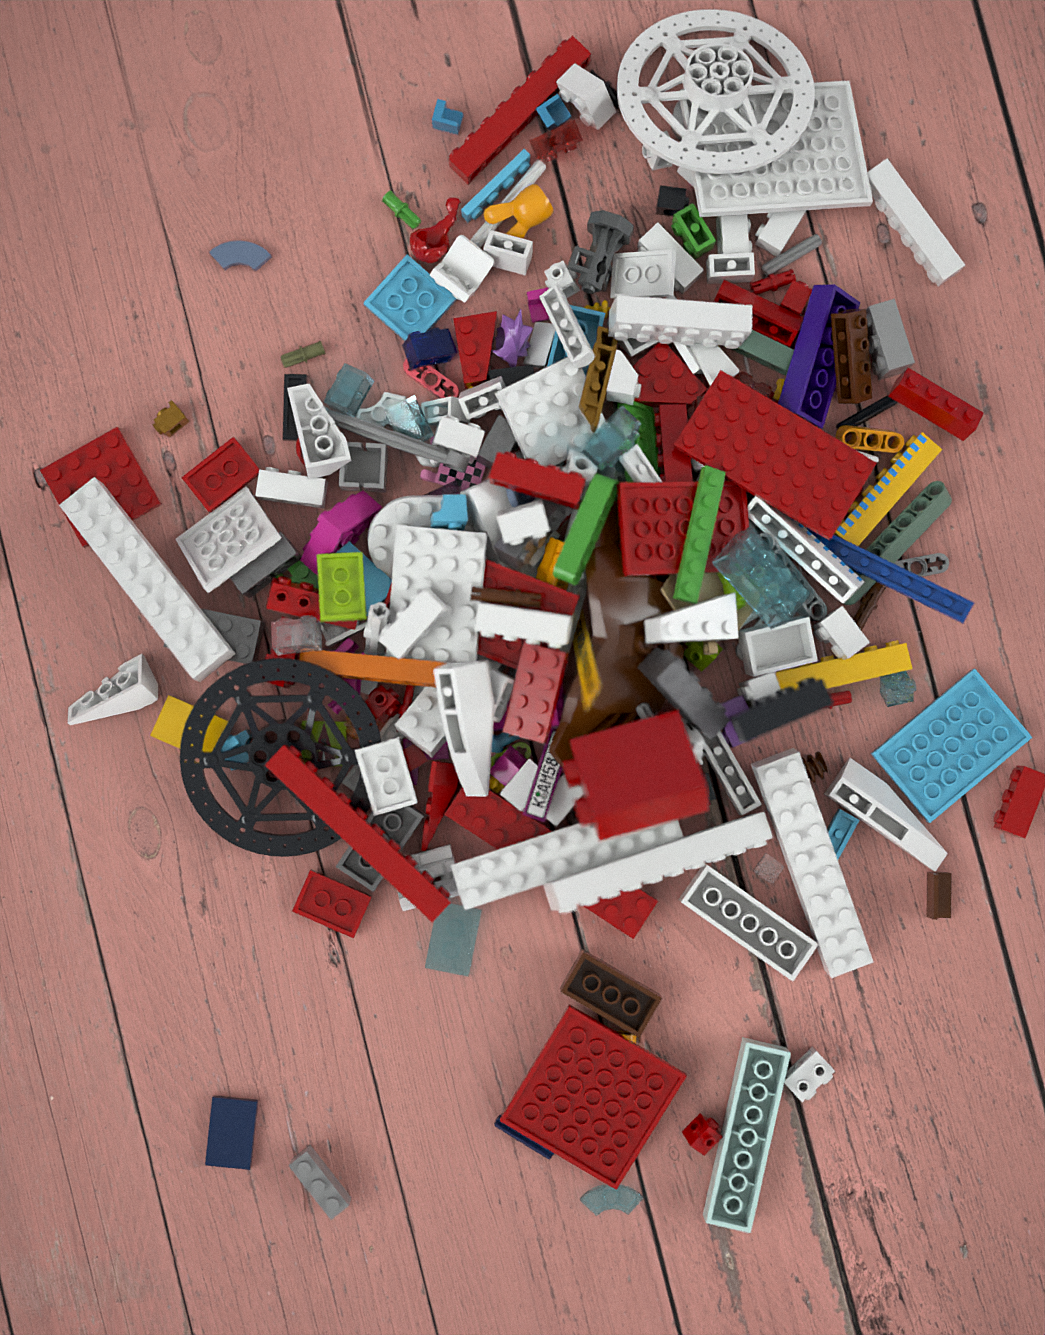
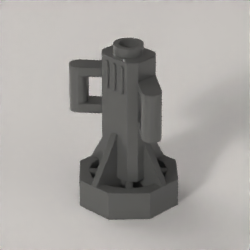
M601 210L591 212L587 223V232L593 235L590 250L574 246L567 265L569 270L581 274L578 284L582 286V291L588 294L606 291L612 275L611 261L614 253L622 246L629 245L634 233V225L624 217ZM580 256L587 257L584 267L577 265Z

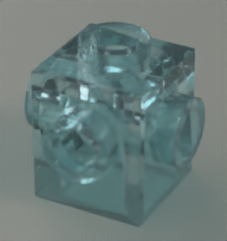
M907 671L880 676V693L887 707L913 702L916 684L913 678L910 679Z

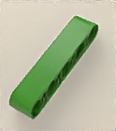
M597 473L593 476L553 570L554 578L573 585L579 583L617 495V484L619 481Z

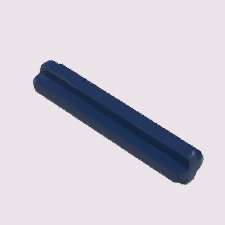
M501 1115L497 1117L494 1122L495 1127L547 1159L552 1158L553 1152L500 1122Z

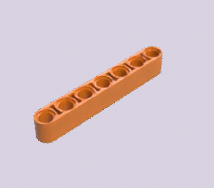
M301 649L299 660L324 667L345 679L437 688L434 669L446 664L437 661L398 659L396 657L314 649Z

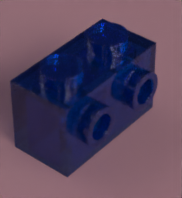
M433 328L425 333H420V331L412 332L402 344L410 369L447 363L458 353L449 328L441 330L440 328Z

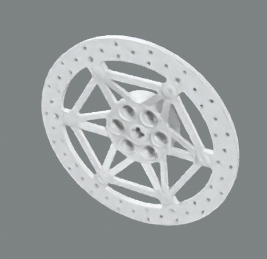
M711 9L688 11L670 16L655 23L640 34L630 45L620 64L617 79V99L622 116L631 132L646 148L672 164L693 171L731 174L767 165L784 155L798 142L812 116L815 88L813 77L805 58L784 34L754 17L732 11ZM704 30L734 33L733 37L695 40H680L678 36L686 33ZM749 40H753L768 49L780 61L788 76L781 77L748 43ZM663 46L667 51L648 87H639V77L644 64L656 49ZM743 51H745L770 78L753 72V65L751 63V60ZM671 57H675L684 68L685 73L657 87ZM752 79L766 85L752 86ZM681 83L683 84L684 91L665 92ZM775 93L761 124H758L748 95ZM783 93H792V107L786 121L779 130L770 135L766 128ZM689 99L692 102L687 130L660 101ZM650 103L681 136V142H677L663 133L648 117L642 104ZM741 105L744 106L749 123L734 109ZM698 109L708 111V115L695 130ZM723 112L745 132L702 136L718 113ZM740 141H752L755 146L730 152H712L696 149L697 145Z

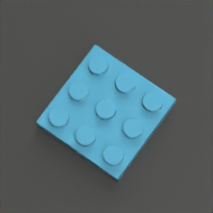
M407 254L363 304L408 345L414 348L457 299L448 289L438 285L434 278Z

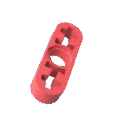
M410 356L405 359L403 368L406 375L439 399L446 398L445 391L439 388L441 382L444 381L443 387L447 390L453 388V397L459 398L457 385L417 356ZM410 363H418V369L423 372L421 379L418 378L420 376V373L418 371L412 370V372H410ZM427 375H436L438 378L437 383L432 386L425 383Z

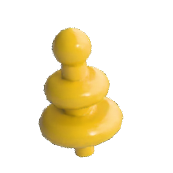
M603 300L601 306L599 302H595L594 306H584L586 309L604 312V319L608 317V312L611 308L607 300Z
M491 775L489 789H492L494 793H500L505 786Z

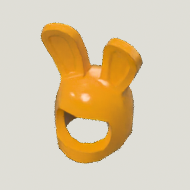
M531 184L523 189L511 202L500 203L486 208L484 219L489 224H496L514 215L517 223L505 234L523 239L530 228L549 219L554 209L537 184Z

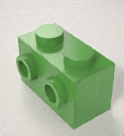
M694 203L674 214L671 228L677 237L680 236L683 241L684 250L694 260L714 248L716 240L703 218L699 217V212Z

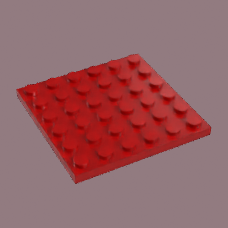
M569 1004L501 1115L500 1122L617 1190L687 1075L685 1072Z

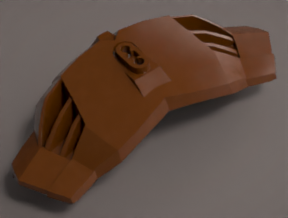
M618 500L613 502L585 566L593 628L591 647L600 688L586 710L578 672L566 698L561 721L549 745V753L562 768V761L573 758L569 740L641 720L636 707L642 703L649 704L654 716L661 711L666 698L637 667L655 649L654 645H657V648L663 652L668 650L674 657L677 656L681 660L684 655L685 647L680 642L646 643L645 620L674 611L661 592V588L670 575L623 576Z

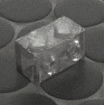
M302 616L300 619L294 620L281 618L278 621L271 622L272 649L277 655L322 650L321 624L316 617Z

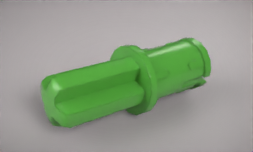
M388 191L384 195L382 202L395 213L396 218L400 217L411 229H416L420 225L421 219L408 208L407 203H403L392 191Z

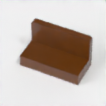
M927 872L926 917L933 920L951 918L952 873Z

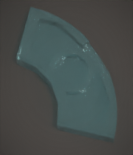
M620 1184L617 1190L609 1185H600L580 1197V1201L596 1216L609 1209L621 1210L629 1215L644 1197L638 1191Z

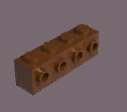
M847 309L832 313L831 324L838 404H857L872 399L866 309Z

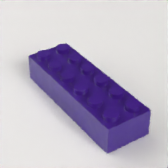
M835 284L813 286L778 401L779 405L819 429H823L836 386L831 314L847 309H859L861 303Z

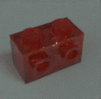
M575 119L529 141L537 160L545 159L547 163L558 158L557 153L562 150L568 153L576 149V144L583 141Z

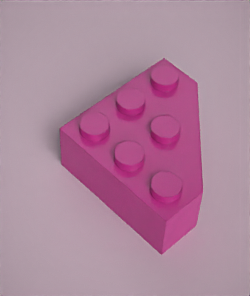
M362 490L356 495L351 494L343 503L338 502L330 511L325 510L317 519V526L310 533V541L303 547L304 553L300 561L318 576L317 554L336 553L349 541L354 545L360 539L358 536L366 528L369 529L373 518L381 511L382 506Z

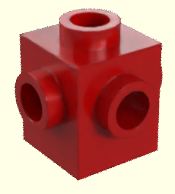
M382 685L373 689L369 694V698L365 701L372 714L383 724L389 718L394 717L399 711V706L402 705L397 700L400 696L391 687L387 690Z
M701 1113L682 1131L689 1145L703 1156L723 1138L718 1130L719 1124L712 1117L707 1118Z

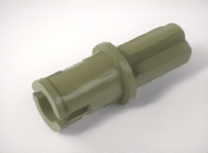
M321 341L303 348L299 346L300 349L281 355V361L283 366L287 368L304 361L308 363L307 360L326 353Z

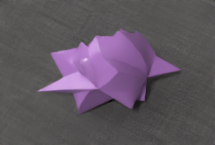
M521 310L515 320L503 315L502 322L499 324L501 327L496 328V349L492 351L506 361L510 367H516L518 357L528 356L526 349L531 346L527 340L533 328L523 325Z

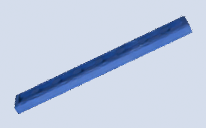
M806 528L851 570L962 624L974 605V602L836 535H833L828 540L811 529Z

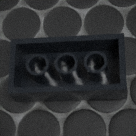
M814 676L805 678L797 682L798 687L787 686L776 691L777 696L772 698L769 695L754 701V706L729 716L739 741L749 742L834 705L823 679H815Z

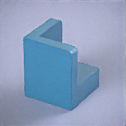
M556 94L536 108L550 133L572 117L559 94Z
M437 99L432 117L433 128L458 135L463 113L448 109L446 101Z

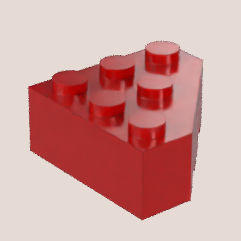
M659 342L632 366L638 374V384H641L640 396L634 399L638 403L653 408H659V405L686 404V408L689 409L707 391L702 382L667 344Z

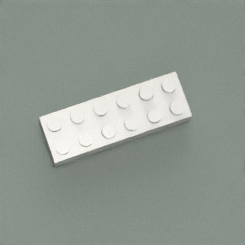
M617 295L609 310L608 337H615L616 340H627L628 338L637 339L639 342L659 340L663 344L681 342L682 345L699 343L705 347L725 345L726 348L735 349L740 347L752 332V305Z
M477 654V661H488L490 669L502 673L507 666ZM425 687L395 726L399 733L432 758L447 739L440 712L437 688Z
M707 864L699 869L678 899L791 981H794L819 945Z

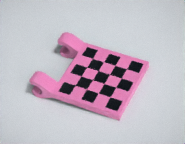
M432 436L430 445L432 444L434 436ZM475 459L472 464L468 463L466 471L463 473L440 463L437 474L423 469L420 479L463 491L481 483L485 466Z

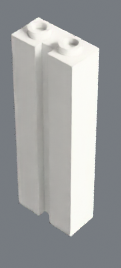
M487 479L480 484L461 491V495H466L467 510L476 532L488 533L487 559L517 570L500 561L494 549V545L502 537L497 520L498 511L512 508L507 497L506 488L490 484V480ZM542 559L531 569L525 564L519 572L536 578L537 568L541 564Z

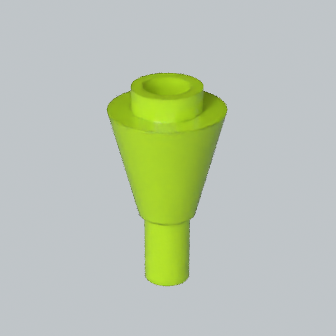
M717 573L723 585L724 594L735 593L736 611L743 608L748 598L731 582L727 573Z

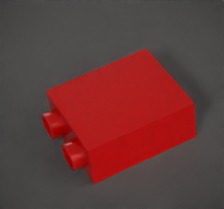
M678 710L569 740L573 758L562 761L565 778L569 789L581 785L584 797L574 800L581 828L594 825L599 842L709 811L707 785Z

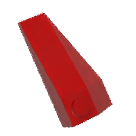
M432 761L428 788L430 796L426 805L427 818L424 823L421 851L427 850L458 787V782H460L454 763Z

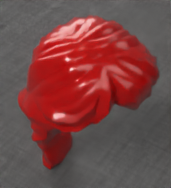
M450 197L447 199L446 208L448 215L432 227L417 229L410 234V248L418 260L432 264L439 261L449 251L450 244L447 234L457 220V210L461 203L458 198Z

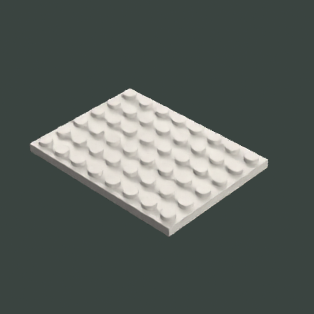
M850 81L814 83L815 102L812 116L805 132L788 152L771 163L753 170L731 174L703 173L692 170L699 217L870 206L873 199ZM775 93L748 95L758 124H761ZM783 93L766 128L770 135L779 130L786 121L792 107V93ZM689 99L679 100L683 124L686 130L689 126L692 102ZM741 105L734 109L749 123L744 106ZM698 109L695 130L708 115V111ZM723 112L718 113L702 136L745 132ZM752 141L697 145L696 149L712 152H730L755 146Z

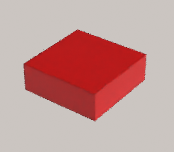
M415 744L403 749L409 772L428 762L424 752Z

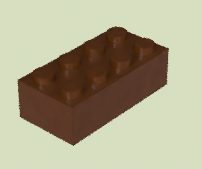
M584 949L579 953L560 986V992L638 1038L642 1035L662 1000L661 995Z

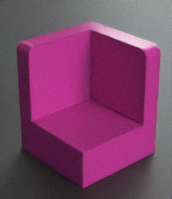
M548 287L527 292V302L532 323L550 320L539 297L549 289Z
M510 745L490 769V774L506 786L526 763L527 759Z

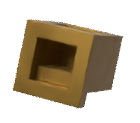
M172 400L168 402L170 404L169 408H163L157 413V417L154 419L155 423L152 424L160 435L164 433L169 438L190 422Z

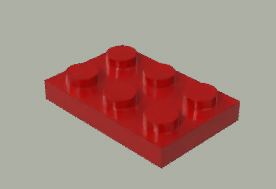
M233 436L181 478L206 510L211 513L259 475L260 469Z
M311 869L292 912L354 939L372 896Z

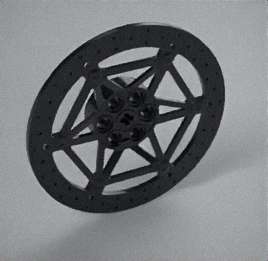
M272 658L250 662L233 669L216 680L202 694L191 710L184 726L180 744V769L184 787L192 805L203 821L213 831L233 845L267 856L289 857L304 855L324 849L340 840L341 837L278 777L272 778L268 775L269 769L265 764L283 745L289 747L293 745L300 752L307 749L311 751L312 757L308 759L302 757V755L299 757L304 762L309 760L318 769L343 765L334 781L335 786L333 789L337 792L351 765H359L355 750L359 748H351L322 701L327 695L345 711L356 730L360 748L380 743L382 740L376 720L361 695L343 678L332 671L314 663L291 658ZM280 680L309 685L311 689L308 694L254 696L251 695L247 687L267 681ZM319 684H324V687L320 688ZM235 685L239 686L238 690L234 688ZM232 697L238 705L214 749L207 752L203 751L204 738L212 718L218 709ZM303 702V705L289 719L275 720L256 704ZM309 709L307 723L304 726L296 720ZM251 710L268 724L258 730ZM316 711L320 712L342 749L316 741L312 734ZM241 712H243L254 738L253 741L221 752ZM292 730L297 731L300 734V738L297 740L291 739L289 732ZM266 732H275L277 734V739H268L266 736ZM318 750L339 756L333 759L317 761ZM246 751L249 753V763L225 760ZM256 751H264L267 758L259 759L256 756ZM222 767L253 772L255 779L248 805H245ZM204 768H212L242 813L239 820L228 814L215 799L207 783ZM360 771L359 780L350 797L351 802L349 804L354 809L359 807L367 813L371 804ZM263 783L272 788L268 795L255 807L260 784ZM281 790H287L307 811L306 813H261ZM312 820L316 826L314 829L296 834H272L253 828L255 823L259 821Z

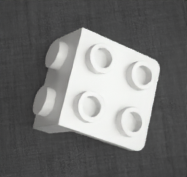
M459 235L442 262L432 270L430 276L434 278L438 285L452 292L456 299L462 300L465 303L474 295L495 261L464 235Z

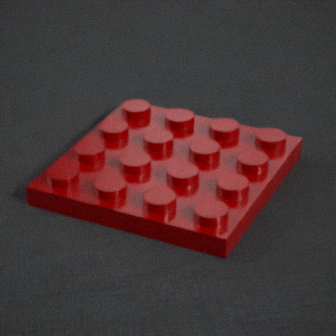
M118 427L40 470L59 505L94 477L106 486L132 521L162 505ZM65 514L82 547L86 548L87 546H89L87 541L84 539L81 533L77 530V528Z

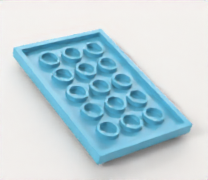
M972 669L875 749L871 755L924 819L931 823L1033 737L977 670Z

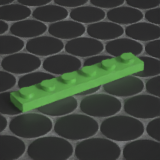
M709 466L701 468L673 595L674 599L690 604L698 603L726 472Z

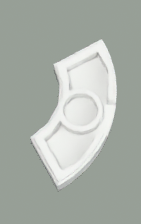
M384 392L381 400L376 405L367 409L358 408L356 418L385 427L400 414L405 404L406 396Z

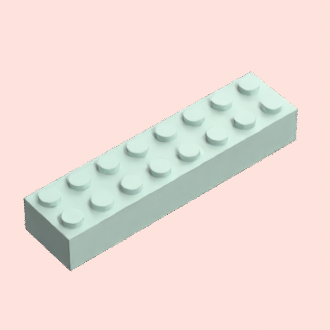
M742 1037L721 1130L723 1138L718 1144L703 1211L706 1223L751 1233L791 1054L786 1047Z

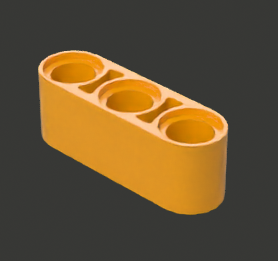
M845 425L841 426L835 434L836 439L853 449L895 453L904 446L903 436L888 429ZM851 432L852 438L850 441L845 442V435ZM873 434L872 442L867 444L866 439L868 435ZM894 436V443L888 446V439Z

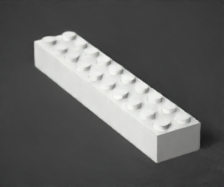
M95 477L59 505L192 679L199 682L203 681L236 654L102 482Z
M792 748L752 763L754 775L814 941L819 944L817 950L824 970L833 978L873 963L799 751Z
M765 812L750 814L684 836L682 839L543 884L551 910L567 913L576 910L577 904L588 906L599 902L598 897L604 899L618 896L621 889L623 892L627 890L632 891L641 888L642 882L644 884H652L663 880V875L664 877H672L684 873L683 868L685 870H693L705 866L704 861L706 863L717 862L725 859V854L726 856L737 855L746 852V849L767 845L766 840L773 838Z
M674 820L599 842L595 828H590V825L581 828L579 823L450 866L464 910L684 837L678 820Z

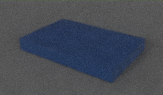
M224 1096L212 1097L205 1166L251 1169L258 1100Z

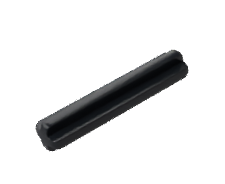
M887 395L836 425V428L838 430L841 426L845 425L859 426L894 406L897 401Z

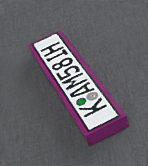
M551 728L548 743L544 745L522 815L542 822L546 820L562 769L549 753V745L556 731L554 728Z

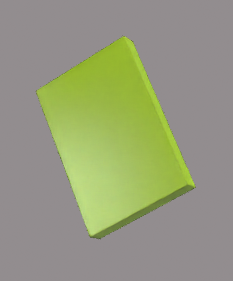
M363 552L317 554L320 621L367 620Z

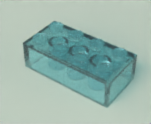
M752 526L737 533L712 562L770 629L787 624L811 594Z

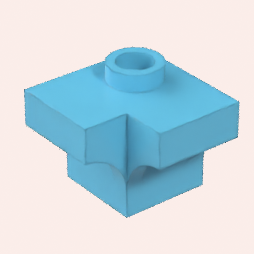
M443 495L441 509L432 514L430 520L431 528L464 531L468 521L466 495Z
M244 730L236 736L229 735L221 752L250 743L253 738L250 730ZM246 751L225 760L247 763L249 762V753Z

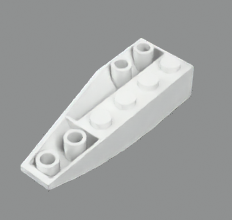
M488 661L446 663L434 669L441 717L451 757L466 796H487L489 794L495 707Z
M851 758L847 760L824 793V795L934 872L948 854L887 783Z

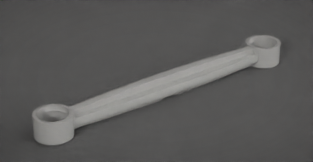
M323 406L329 416L335 421V425L340 428L386 444L387 446L443 463L456 471L463 473L466 471L470 459L454 451L447 452L402 433L390 431L382 426L332 411Z

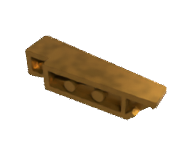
M601 326L597 328L596 342L592 350L595 357L588 366L579 402V409L590 424V429L593 433L598 428L618 342L615 337H608V328Z

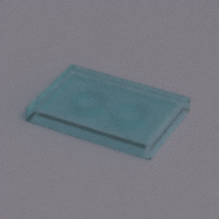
M453 903L447 906L434 920L425 968L469 977L482 909L470 908L464 910L463 905Z

